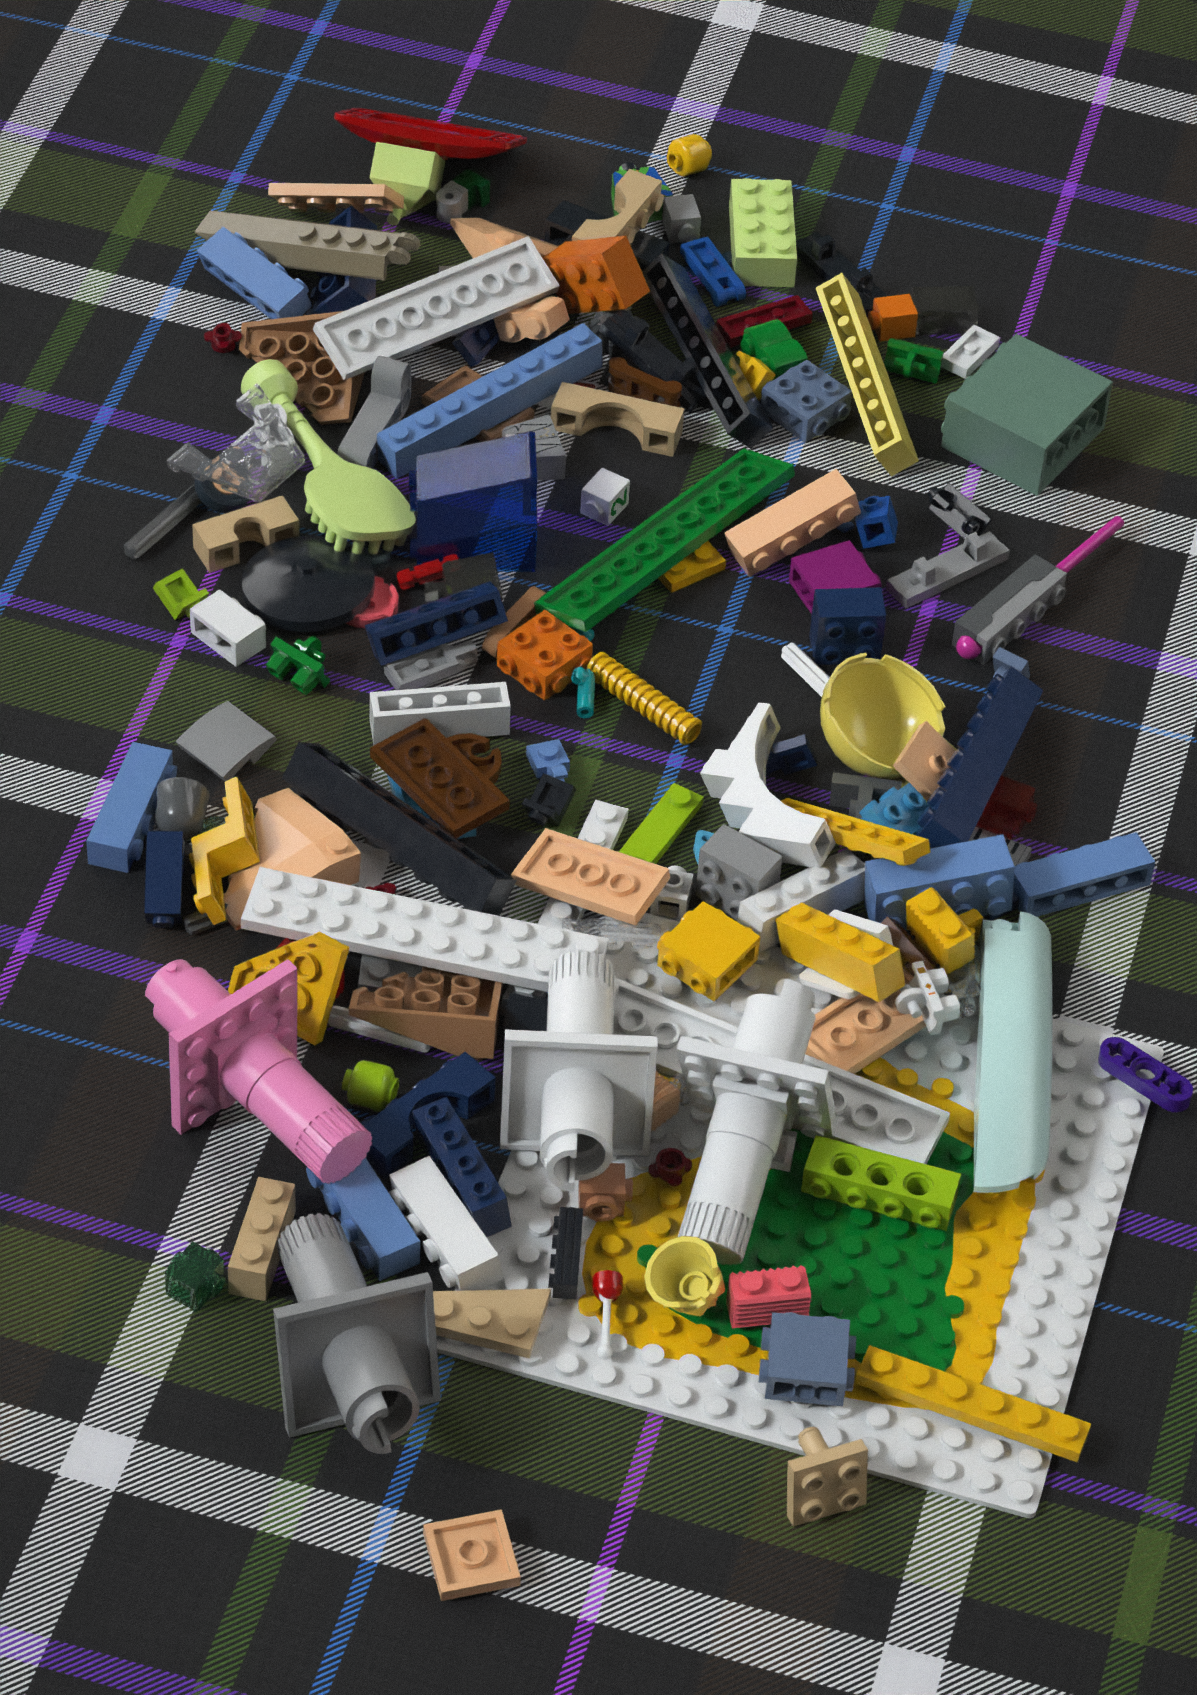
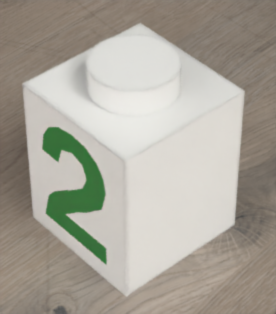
M601 468L581 491L580 513L609 526L629 503L630 480Z

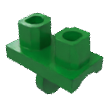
M890 338L887 344L884 365L886 371L901 374L903 378L911 379L913 377L937 383L944 352Z
M312 636L305 642L297 639L293 647L276 637L270 644L274 653L266 664L269 673L279 680H283L291 668L294 669L297 673L290 682L302 694L307 695L317 684L325 688L331 681L328 676L324 675V666L321 663L325 660L326 655L320 652L322 643L318 638Z

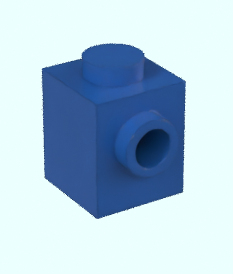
M871 496L863 501H858L861 514L856 516L855 522L863 549L895 543L898 521L890 496Z

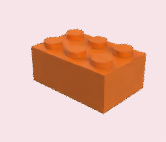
M626 235L567 241L543 257V260L560 285L556 294L557 297L564 299L568 314L627 309L650 292Z

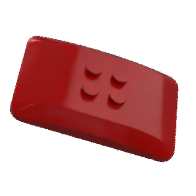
M364 108L335 112L334 119L339 124L368 141L436 152L443 160L454 157L482 158L493 156L522 146L527 141V137Z

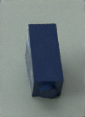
M147 831L146 923H153V926L156 928H172L174 924H182L186 866L183 831Z

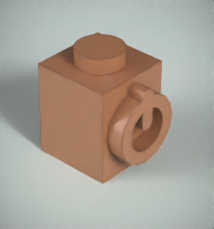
M610 1163L609 1167L600 1175L586 1180H579L578 1208H583V1216H588L592 1220L603 1222L612 1220L616 1216L624 1217L625 1201L632 1202L633 1179H625V1163Z

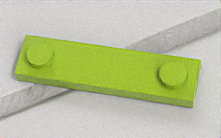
M673 783L619 852L656 864L702 807L704 796Z

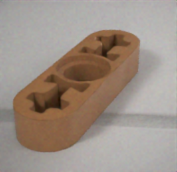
M532 586L506 612L508 621L493 626L489 630L483 641L482 650L497 659L498 641L537 615L534 602L545 595L546 592L536 586Z

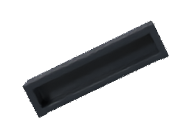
M560 1207L559 1216H554L553 1230H558V1233L552 1236V1249H556V1254H551L550 1268L554 1269V1274L549 1273L548 1288H553L552 1298L574 1300L577 1298L583 1208Z

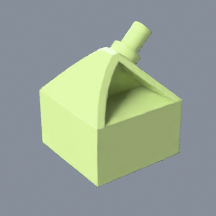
M376 142L369 178L373 184H385L404 196V208L393 209V213H389L387 217L389 224L397 225L400 218L423 208L436 199V193L441 188L445 161L436 152Z

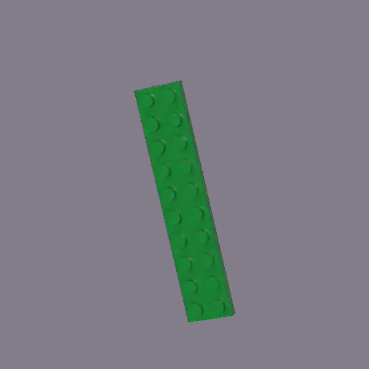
M743 448L534 602L535 613L539 614L546 609L566 625L587 632L794 477V465Z

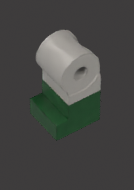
M469 169L464 170L436 193L437 219L444 223H450L451 218H462V214L474 205L481 208L490 203V182Z

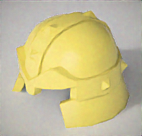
M680 1236L668 1240L656 1249L647 1263L644 1276L646 1289L653 1300L662 1304L664 1308H672L679 1313L702 1316L707 1308L716 1306L717 1297L725 1292L724 1280L717 1264L716 1254L707 1242L698 1237Z

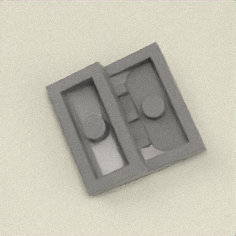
M226 701L197 720L176 740V743L182 750L223 781L232 779L248 760L255 764L277 738L229 701Z

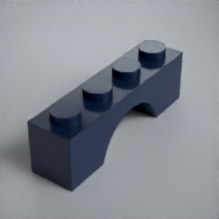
M464 1052L456 1059L445 1062L440 1070L429 1078L417 1082L413 1089L404 1096L392 1100L376 1116L365 1119L361 1124L372 1134V1145L365 1157L371 1167L384 1179H387L389 1174L398 1171L413 1160L412 1130L415 1128L413 1110L447 1097L458 1117L468 1120L495 1100L496 1077L468 1053Z

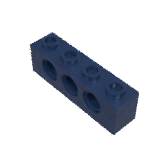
M489 581L364 626L373 654L382 666L507 622L508 619L499 590Z
M444 1097L413 1110L417 1137L427 1156H430L486 1238L512 1227L507 1197L448 1098Z

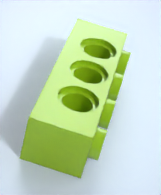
M815 1135L804 1167L801 1192L811 1194L817 1198H827L845 1203L854 1208H863L882 1213L891 1218L912 1221L928 1228L947 1231L958 1195L961 1174Z

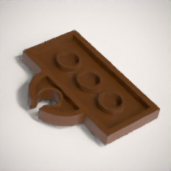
M424 718L370 747V758L442 829L455 838H459L510 808V799L494 785L501 774L502 768L499 748L493 749L487 757L480 758L474 756L476 753H486L490 749V739L484 736L466 733L446 738Z

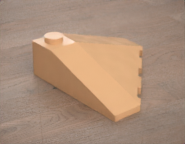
M451 218L450 225L472 258L529 236L481 218ZM529 236L542 258L559 247Z
M290 788L258 799L254 810L256 814L254 821L260 862L229 875L228 882L230 883L226 893H223L224 903L228 904L227 909H225L226 918L236 931L241 929V917L259 867L352 885L359 882L361 852L343 829L294 793Z

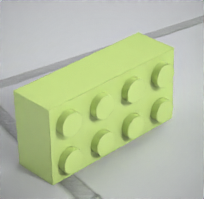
M731 179L729 219L733 271L744 286L794 287L797 250L792 181L780 179Z

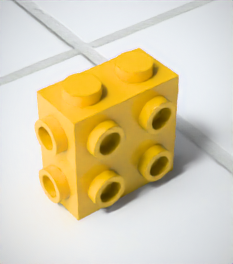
M703 901L693 911H687L681 918L680 923L671 932L666 931L660 937L657 944V966L662 968L666 974L674 976L689 985L696 993L703 994L712 1001H716L758 960L760 936L751 928L743 926L728 917L722 910L716 909Z

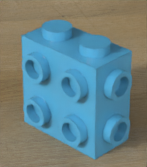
M908 783L899 790L892 787L880 797V803L875 799L872 800L859 814L862 816V820L916 835L920 828V825L916 822L930 805L927 804V801L912 784Z

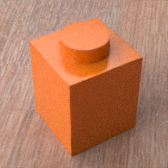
M910 294L874 298L873 310L868 313V321L871 329L875 330L879 342L888 341L890 338L905 339L915 337L918 312Z

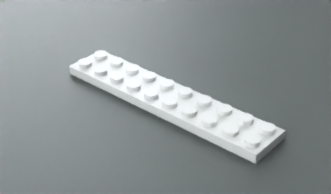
M259 867L241 917V929L294 940L302 939L320 931L350 947L349 951L545 992H548L550 966L554 964L556 958L559 959L560 955H565L569 951L587 950V952H596L597 955L601 954L605 959L609 938Z
M615 978L613 1034L658 1036L656 1071L685 1082L677 1053L681 1036L733 1048L739 1027ZM805 1054L804 1065L829 1070L837 1120L834 1138L830 1139L927 1164L949 1122V1112Z

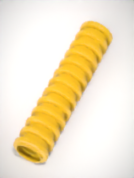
M599 652L591 658L586 669L589 668L594 673L595 683L602 685L605 690H609L612 695L617 696L626 705L632 706L633 710L640 712L643 717L648 718L650 722L655 723L657 727L663 729L667 734H671L674 739H679L682 745H688L698 737L702 728V721L699 718H694L692 713L686 712L685 708L678 706L675 701H671L661 691L655 690L654 686L647 684L644 679H640L630 669L624 668L621 663L616 662L607 653Z

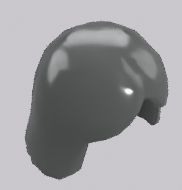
M173 777L161 781L157 786V808L155 812V823L159 831H183L184 840L198 835L204 824L210 798L207 787L196 780L187 779L186 777Z

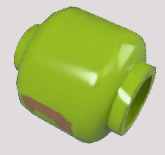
M368 1060L359 1061L353 1070L347 1069L342 1082V1090L347 1091V1099L350 1105L373 1112L383 1111L392 1100L396 1099L399 1088V1078L395 1077L394 1071L390 1066Z

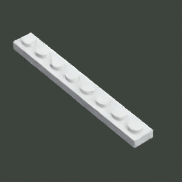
M595 800L577 839L613 850L628 819V809ZM550 897L538 924L576 932L586 909ZM509 984L503 998H509L510 992L513 991L546 997L547 993Z

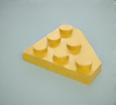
M319 931L234 966L228 992L233 994L289 959L297 967V1036L313 1045H317L323 1041L350 947Z

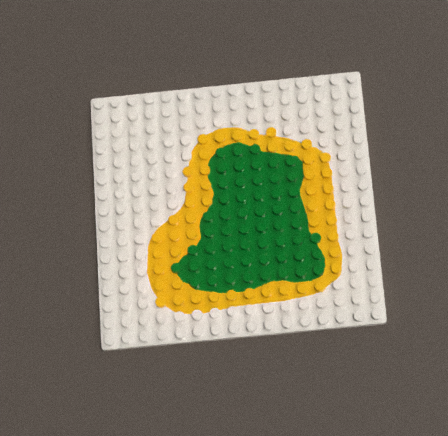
M645 913L635 926L607 916L599 934V937L609 938L605 959H608L609 964H612L615 978L739 1027L749 996L754 994L780 996L785 978L801 984L799 975L808 968L782 955L780 947L772 946L759 953L758 960L716 1001H712L703 994L696 993L689 985L678 978L666 974L662 968L657 966L658 941L666 931L671 932L680 923L679 921ZM806 986L815 995V1009L811 1008L814 1015L841 998ZM949 991L938 993L939 997L956 995L960 1003L959 1018L942 1022L941 1033L930 1035L926 1026L855 1073V1075L950 1113L949 1122L927 1162V1165L961 1174L958 1195L947 1231L928 1228L912 1221L891 1218L882 1213L863 1208H854L845 1203L827 1198H817L811 1194L801 1192L804 1167L814 1138L805 1136L800 1130L791 1128L789 1131L797 1132L791 1169L789 1172L773 1168L769 1169L743 1261L737 1265L717 1263L723 1276L725 1292L717 1297L716 1306L707 1308L702 1316L679 1313L672 1308H664L662 1304L654 1301L647 1291L644 1277L647 1263L656 1249L668 1240L678 1237L707 1141L706 1134L713 1114L699 1111L694 1105L690 1104L685 1082L678 1080L682 1084V1088L679 1090V1111L671 1119H668L666 1123H662L660 1127H657L655 1131L652 1130L649 1156L612 1155L611 1163H625V1179H633L632 1202L625 1201L624 1217L616 1216L612 1220L600 1222L592 1220L588 1216H583L576 1300L552 1298L553 1288H548L549 1273L554 1274V1269L550 1268L551 1254H556V1249H552V1236L558 1233V1230H553L554 1216H559L560 1207L578 1208L579 1180H575L574 1191L563 1190L549 1180L540 1160V1151L511 1150L498 1184L507 1197L512 1227L487 1237L499 1255L503 1279L482 1290L551 1289V1298L530 1359L436 1335L437 1353L804 1456L806 1455L798 1443V1435L808 1427H817L829 1448L862 1439L868 1449V1474L1021 1517L1033 1518L1038 1509L1052 1453L855 1384L856 1374L869 1345L1064 1414L1151 1102L1150 1099L1100 1067L1098 1063L1100 1046L1107 1038L1120 1037L1162 1062L1164 1050L1157 1045L1052 1018L1050 1143L1046 1167L1035 1180L1029 1177L1020 1181L1019 1188L1004 1192L977 1193L974 1192V1100L979 999ZM1141 1069L1136 1071L1137 1076L1142 1079L1149 1080L1155 1077L1149 1070ZM658 1072V1073H660L661 1075H663V1076H665V1077H667V1078H669V1079L671 1078V1077L668 1076V1075H665V1074H663V1073H661V1072ZM665 1148H676L692 1161L691 1171L685 1172L682 1177V1184L679 1186H670L661 1178H653L648 1173L649 1165L656 1162L657 1154ZM802 1265L806 1269L811 1290L809 1316H833L838 1319L850 1320L849 1335L856 1336L855 1358L848 1359L847 1367L855 1368L854 1385L852 1392L845 1391L843 1407L765 1399L766 1383H758L760 1359L768 1360V1351L761 1350L763 1327L770 1328L771 1324L741 1328L731 1327L726 1299L729 1275L732 1272L738 1274L739 1271L745 1273L747 1270L750 1272L754 1270L760 1272L762 1269L768 1271L770 1268L776 1270L777 1267L783 1269L785 1266L788 1268L792 1266L798 1268ZM603 1270L616 1271L623 1276L622 1294L616 1301L611 1303L609 1346H611L613 1354L608 1360L601 1359L597 1354L598 1348L602 1345L603 1302L594 1296L592 1289L593 1275Z

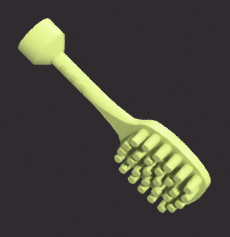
M268 359L253 365L242 379L241 392L254 410L258 406L280 404L284 408L287 415V427L308 454L314 470L307 474L304 483V492L307 498L305 511L312 514L311 521L313 523L319 524L318 531L326 533L325 540L330 543L335 542L334 550L338 552L345 550L348 539L353 540L351 551L355 554L362 553L365 541L369 542L368 552L371 554L378 553L382 540H384L383 549L388 552L393 551L394 545L404 546L407 535L413 531L416 518L410 504L398 488L377 470L343 460L320 438L293 403L297 396L298 385L284 364L278 360Z

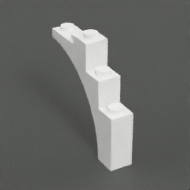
M758 703L735 740L732 741L729 749H715L700 774L710 796L721 799L719 804L730 827L740 828L739 832L782 855V863L821 868L836 842L826 819L801 813L783 804L767 789L766 764L771 746L781 728L771 705Z

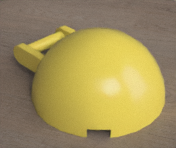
M867 653L854 655L845 659L835 668L824 687L820 718L825 738L834 754L853 771L867 777L902 781V788L909 782L893 767V764L918 726L926 720L943 737L945 725L941 711L946 706L934 686L922 673L908 663L886 654L882 659L865 658Z

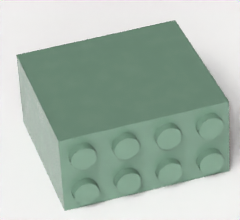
M1015 334L1007 343L1003 342L990 359H985L980 369L973 376L969 375L956 392H951L948 395L944 404L946 409L945 420L941 426V432L943 433L941 447L1038 496L1104 429L1113 381Z

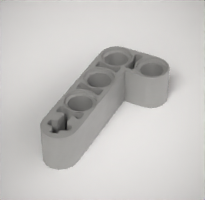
M384 356L377 357L371 374V392L337 451V455L343 460L371 469L374 468L378 461L377 433L401 421L408 408L411 398L410 363Z

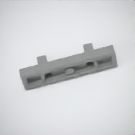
M990 531L980 536L974 532L965 537L963 544L928 561L925 557L915 560L911 569L887 580L886 590L904 608H908L1008 560L1010 550L999 542Z

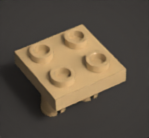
M808 1427L801 1431L798 1435V1443L806 1456L789 1460L787 1470V1517L792 1526L814 1522L826 1516L850 1511L859 1506L866 1505L868 1449L863 1440L859 1439L829 1448L817 1427Z

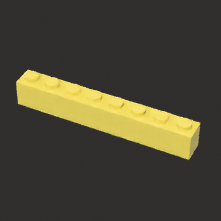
M841 273L816 287V291L874 456L892 477L919 460L860 296L844 274Z

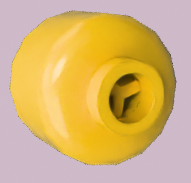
M697 134L673 140L667 152L668 165L676 174L683 177L706 170L712 158L711 146Z

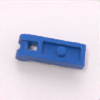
M708 236L680 245L681 256L707 289L716 307L726 305L727 301L732 299L739 301L746 298L744 284Z

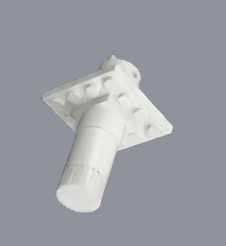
M587 950L566 952L565 955H560L559 959L556 958L554 964L550 966L547 1031L505 1029L500 1149L540 1151V1160L549 1180L555 1186L567 1191H574L575 1180H586L603 1173L609 1167L613 1154L649 1156L658 1036L613 1034L615 981L613 966L601 954L597 955L596 952H587Z
M786 978L780 996L754 994L747 998L733 1048L685 1036L680 1037L677 1047L690 1104L694 1105L699 1111L713 1113L706 1134L707 1141L678 1237L693 1236L707 1242L716 1254L717 1263L724 1265H737L743 1261L772 1159L776 1156L783 1129L791 1130L792 1128L800 1130L805 1136L815 1138V1135L834 1138L837 1127L829 1070L803 1064L816 1019L811 1011V1008L815 1009V995L803 984Z

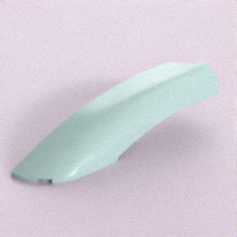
M1021 911L1018 923L1003 919L994 921L983 920L980 937L979 1021L974 1100V1192L995 1193L1019 1188L1020 1181L1029 1177L1035 1180L1046 1167L1049 1156L1052 1084L1051 935L1048 927L1042 920L1030 913Z

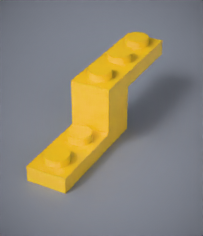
M238 777L225 781L226 796L222 800L229 816L225 817L226 823L191 838L193 852L189 854V859L195 870V873L191 874V878L197 890V894L193 896L194 902L200 914L206 913L213 925L227 920L222 878L260 862L252 801Z

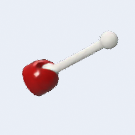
M603 1270L593 1275L592 1289L594 1296L603 1302L602 1345L598 1348L597 1354L601 1359L608 1360L613 1354V1350L609 1346L611 1303L616 1301L622 1294L623 1276L616 1271Z

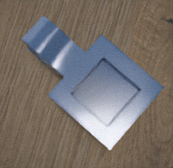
M559 739L526 746V756L536 778H541L544 773L565 782L564 778L568 777L567 772L570 771V761Z

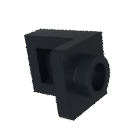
M543 773L531 799L525 798L522 806L528 813L527 817L542 826L551 823L559 827L576 792V788L571 784Z

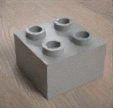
M723 824L700 848L695 896L737 920L741 901L780 882L782 855Z

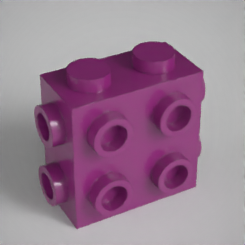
M850 540L791 558L789 583L811 614L815 589L881 587L882 589L877 573L872 572L862 552L857 551Z

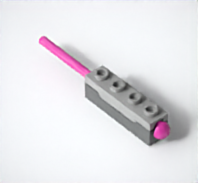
M1120 516L1112 518L1056 566L1036 554L955 621L952 646L956 647L958 654L964 659L975 658L976 661L984 665L993 657L999 647L1004 649L1014 638L1018 639L1032 622H1038L1046 610L1053 604L1057 605L1062 601L1066 594L1064 586L1067 573L1124 526L1123 519Z

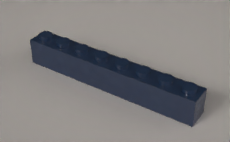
M1012 666L1003 676L997 673L986 687L988 692L982 697L976 707L978 711L968 722L967 727L969 729L957 743V746L960 748L951 756L947 762V765L950 767L945 770L937 782L940 787L932 793L927 801V804L930 806L924 810L916 822L920 825L916 836L929 839L930 849L969 841L1043 692L1040 687Z

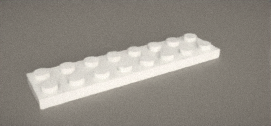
M529 236L316 322L313 331L343 380H347L373 369L378 356L397 359L501 316L504 313L554 294L558 291L560 285Z

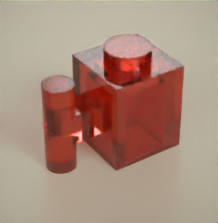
M1001 775L976 827L997 835L1003 834L1005 838L1013 840L1015 833L1019 834L1025 822L1031 823L1038 806V804L1033 803L1036 788Z

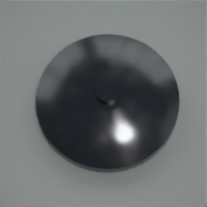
M305 535L290 537L266 546L249 560L242 574L244 602L253 615L259 616L264 623L279 629L294 632H316L332 629L353 620L354 616L361 614L370 604L375 589L373 566L363 552L361 554L353 553L351 551L352 544L348 542L345 550L338 552L334 550L335 542H327L325 540L326 536Z

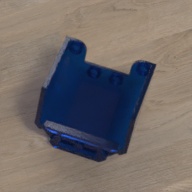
M535 432L512 435L415 457V469H410L409 490H415V492H410V512H417V539H410V558H417V565L435 559L443 561L444 556L456 554L461 564L460 572L535 571L537 544Z

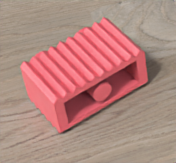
M800 1265L798 1268L795 1266L791 1268L785 1266L783 1269L777 1267L776 1270L770 1268L768 1271L762 1269L760 1272L757 1270L753 1272L747 1270L745 1273L739 1271L738 1274L732 1272L729 1275L726 1304L732 1328L771 1324L772 1312H793L809 1316L811 1290L804 1266Z

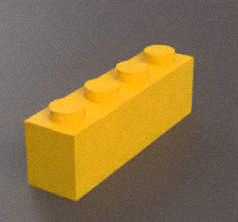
M802 902L791 907L789 911L775 919L782 955L878 1002L905 986L899 948Z

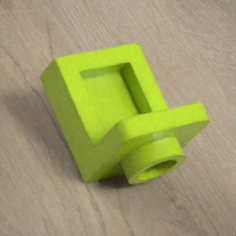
M183 568L156 582L153 587L174 620L184 615L190 618V608L209 595L206 588L200 591L197 590Z

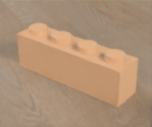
M835 469L724 532L731 554L746 574L751 577L759 571L767 569L770 565L787 555L795 553L799 548L813 540L823 537L827 532L841 524L851 521L855 516L861 514L855 491L839 471Z

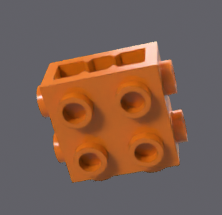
M545 609L498 641L497 666L502 672L520 682L529 692L535 693L545 701L553 694L561 692L567 684L572 682L571 675L575 668L583 667L586 670L592 658L593 644L588 638L577 633Z

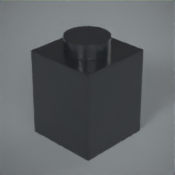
M520 991L510 992L509 998L504 997L500 1007L499 1018L504 1019L502 1028L508 1030L547 1031L548 998Z

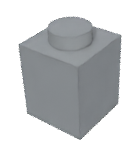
M693 194L664 197L662 222L670 244L700 239L701 215Z

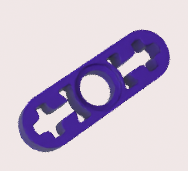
M1110 1037L1101 1043L1098 1063L1103 1070L1167 1111L1182 1112L1189 1107L1193 1086L1188 1079L1123 1038ZM1141 1069L1149 1070L1155 1077L1149 1080L1142 1079L1137 1076L1136 1071Z

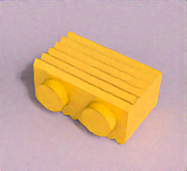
M930 887L907 900V930L911 931V935H915V940H919V944L923 945V949L927 950V954H931V959H935L936 964H940V968H944L947 974L975 958L974 933L934 888Z

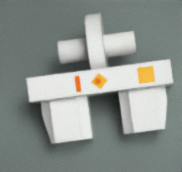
M923 961L912 963V969L915 973L914 978L909 984H905V986L900 988L901 993L895 1000L896 1008L902 1014H911L913 1018H918L922 1015L930 1035L941 1033L942 1022L959 1018L960 1003L954 994L943 997L938 996V993L948 991L949 982L944 968L927 970Z

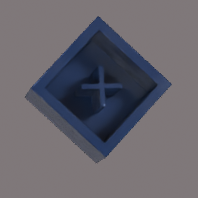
M881 587L815 589L809 638L813 661L817 665L840 664L845 659L860 653H867L865 658L881 659L886 622V611Z

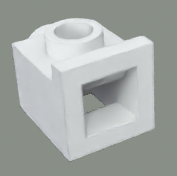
M680 866L668 867L670 879L651 904L650 914L680 922L683 915L688 911L692 894L693 874L687 873ZM661 901L679 904V907L663 905L660 903Z

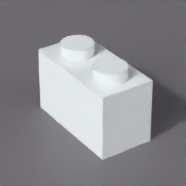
M220 589L190 608L191 633L235 667L266 648V626L259 616L253 615L241 606L238 600L229 597Z

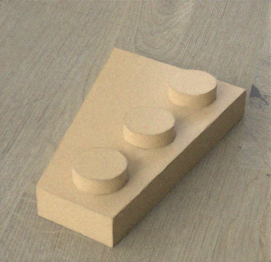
M551 1289L433 1291L436 1335L530 1359L551 1298Z

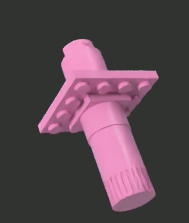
M183 959L169 962L155 973L147 985L145 996L154 1004L153 1015L155 1020L169 1032L172 1126L181 1135L191 1128L199 1127L208 1117L221 1109L230 1107L237 1100L249 1113L254 1114L323 1183L330 1184V1182L335 1183L342 1180V1178L347 1177L349 1173L353 1172L362 1163L361 1161L365 1159L372 1145V1134L308 1073L297 1059V967L289 959L233 994H230L204 968H193Z

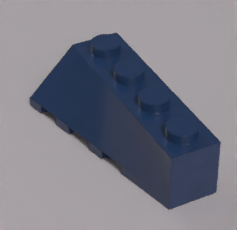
M353 206L348 207L329 222V224L377 230V226ZM317 272L316 274L321 277L319 286L312 289L310 297L314 301L313 309L307 310L306 315L346 311L376 298V280Z

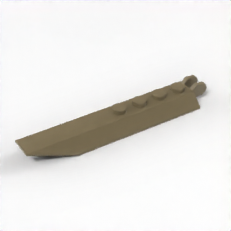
M209 211L195 230V233L206 241L222 227H225L233 234L237 232L246 240L251 248H259L271 263L275 264L277 262L285 268L383 281L386 280L387 265L408 264L411 260V254L408 251H416L421 246V240L416 235L408 234L407 232L398 233L220 211Z

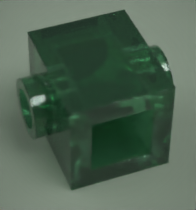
M193 1241L183 1252L179 1251L174 1255L169 1267L165 1271L166 1295L196 1313L211 1296L216 1297L221 1292L226 1281L224 1277V1259L213 1249L204 1248Z

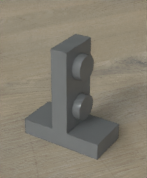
M833 772L829 806L849 808V816L861 819L862 816L859 812L874 799L880 803V797L892 787H895L897 790L901 789L902 781ZM851 851L864 862L865 852Z

